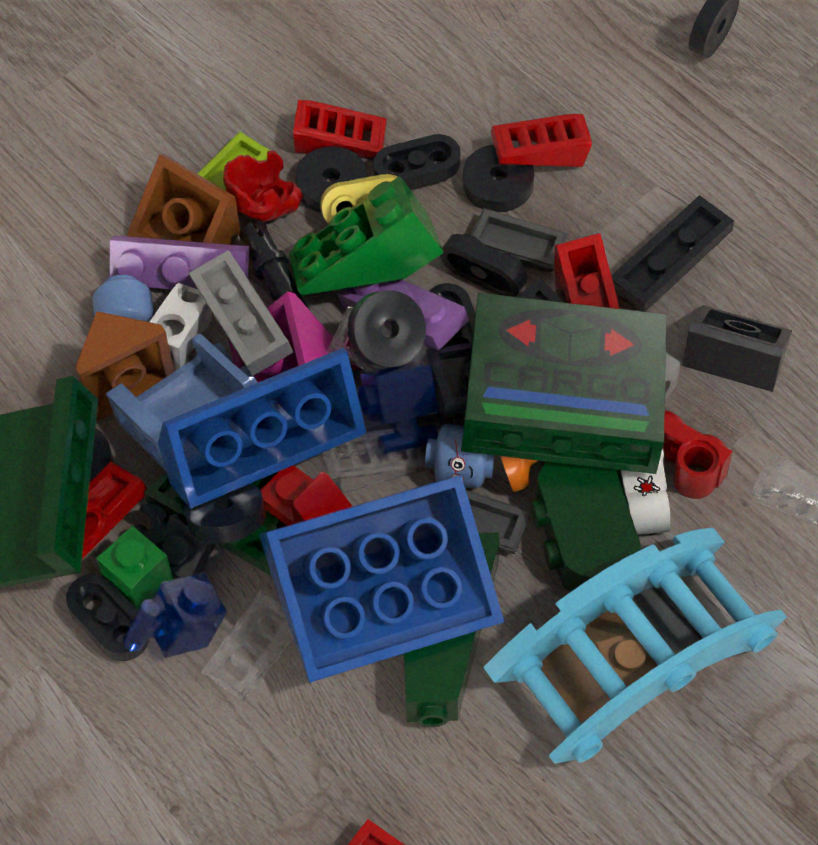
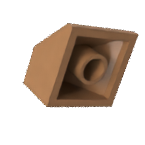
M607 611L586 625L587 627L584 632L627 687L658 666L616 612L610 613ZM561 644L542 661V672L579 721L588 719L611 700L568 644Z

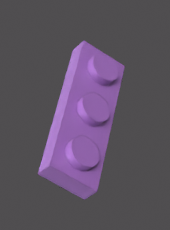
M113 236L110 239L109 278L115 275H130L150 288L173 289L176 284L181 283L197 289L189 272L229 250L248 279L249 246Z
M402 279L344 288L337 293L342 307L351 311L360 299L373 292L394 290L408 295L418 304L424 315L426 335L423 344L436 350H440L469 321L464 306ZM387 320L383 322L382 325L392 329L391 324Z

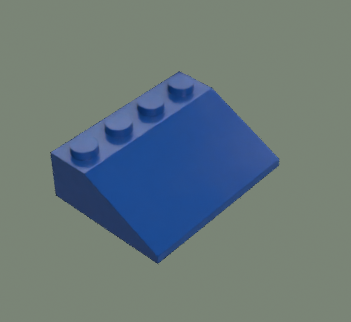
M462 475L449 477L259 534L271 576L308 682H314L504 622Z

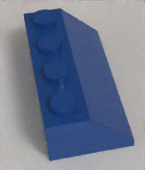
M341 348L164 421L158 446L169 483L189 508H194L367 434L348 353L344 348Z

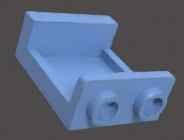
M200 333L192 338L197 356L139 396L135 397L122 383L106 393L118 424L165 471L166 469L158 446L164 421L258 383L245 366L238 368L233 364L230 355L220 343L217 342L212 345Z

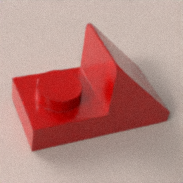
M601 233L554 245L556 289L564 290L567 303L620 309Z
M294 465L280 470L261 490L265 510L286 525L352 506L327 473L322 471L315 479H312Z

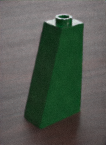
M499 532L479 533L494 583L499 564ZM481 630L404 653L407 723L417 722L424 727H439L445 725L448 721H458Z

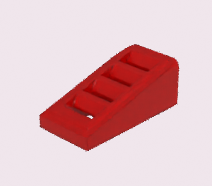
M298 99L293 129L295 153H310L318 148L337 146L349 149L359 157L375 158L376 154L384 148L387 118L317 101ZM327 128H335V133L327 132ZM346 129L353 130L352 138L345 136ZM363 130L371 131L370 142L362 140Z
M565 114L494 125L490 132L499 164L583 167L592 146V139L583 114ZM512 141H518L519 147L514 148Z

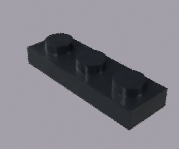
M699 195L612 275L615 292L637 310L646 312L732 232L734 220Z

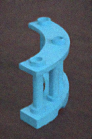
M714 528L697 529L675 535L672 540L675 545L659 551L652 544L603 570L555 604L561 612L538 630L530 623L483 667L494 683L509 681L525 682L565 735L566 739L548 755L554 764L573 760L582 763L589 760L603 747L602 739L636 711L666 690L670 689L671 692L678 691L695 677L696 672L739 653L747 651L759 652L771 644L777 637L778 633L775 629L787 616L782 610L769 611L758 615L751 610L714 564L716 558L713 554L725 543ZM699 576L736 623L721 629L680 577ZM653 586L655 588L662 587L703 639L675 654L632 600L634 595ZM607 611L618 614L658 665L628 687L584 632L587 624ZM561 644H568L611 699L584 723L579 721L541 670L543 667L542 661Z

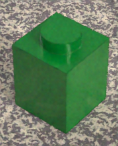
M133 525L96 558L101 575L109 579L140 613L174 582L167 555Z

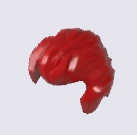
M268 151L267 159L263 161H258L250 155H238L234 160L226 163L223 171V183L226 192L235 196L237 211L263 222L280 218L285 214L294 213L303 198L302 191L296 184L279 178L284 164L276 151Z

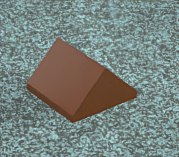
M159 154L127 235L139 238L231 245L240 232L235 196L165 154Z
M96 311L75 366L78 380L98 398L96 422L114 413L106 393L122 383L137 397L174 372L166 331L161 324Z

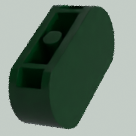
M546 462L543 465L537 478L536 498L530 499L531 513L535 526L537 528L544 526L548 541H543V550L549 570L557 569L562 586L571 592L608 567L640 551L641 544L616 469Z

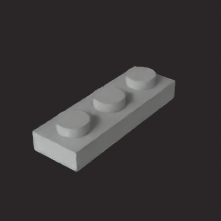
M229 250L189 272L198 291L252 376L293 353L288 340Z

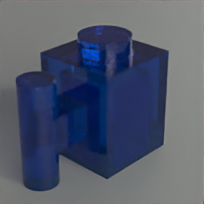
M411 362L398 367H388L360 374L362 386L358 389V399L363 413L368 415L369 421L382 424L392 423L394 433L378 436L377 438L378 448L382 455L427 445L428 439H437V430L433 424L418 427L416 420L418 416L439 412L430 364Z
M205 572L162 582L154 599L143 601L123 639V644L128 650L136 652L141 650L146 639L154 637L165 658L206 648L209 646L227 614V610Z

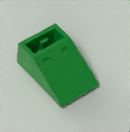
M398 176L391 182L385 181L375 186L368 194V198L355 207H347L339 211L331 219L330 224L316 234L308 233L301 237L289 252L297 290L301 295L406 279L444 252L430 215L403 179Z

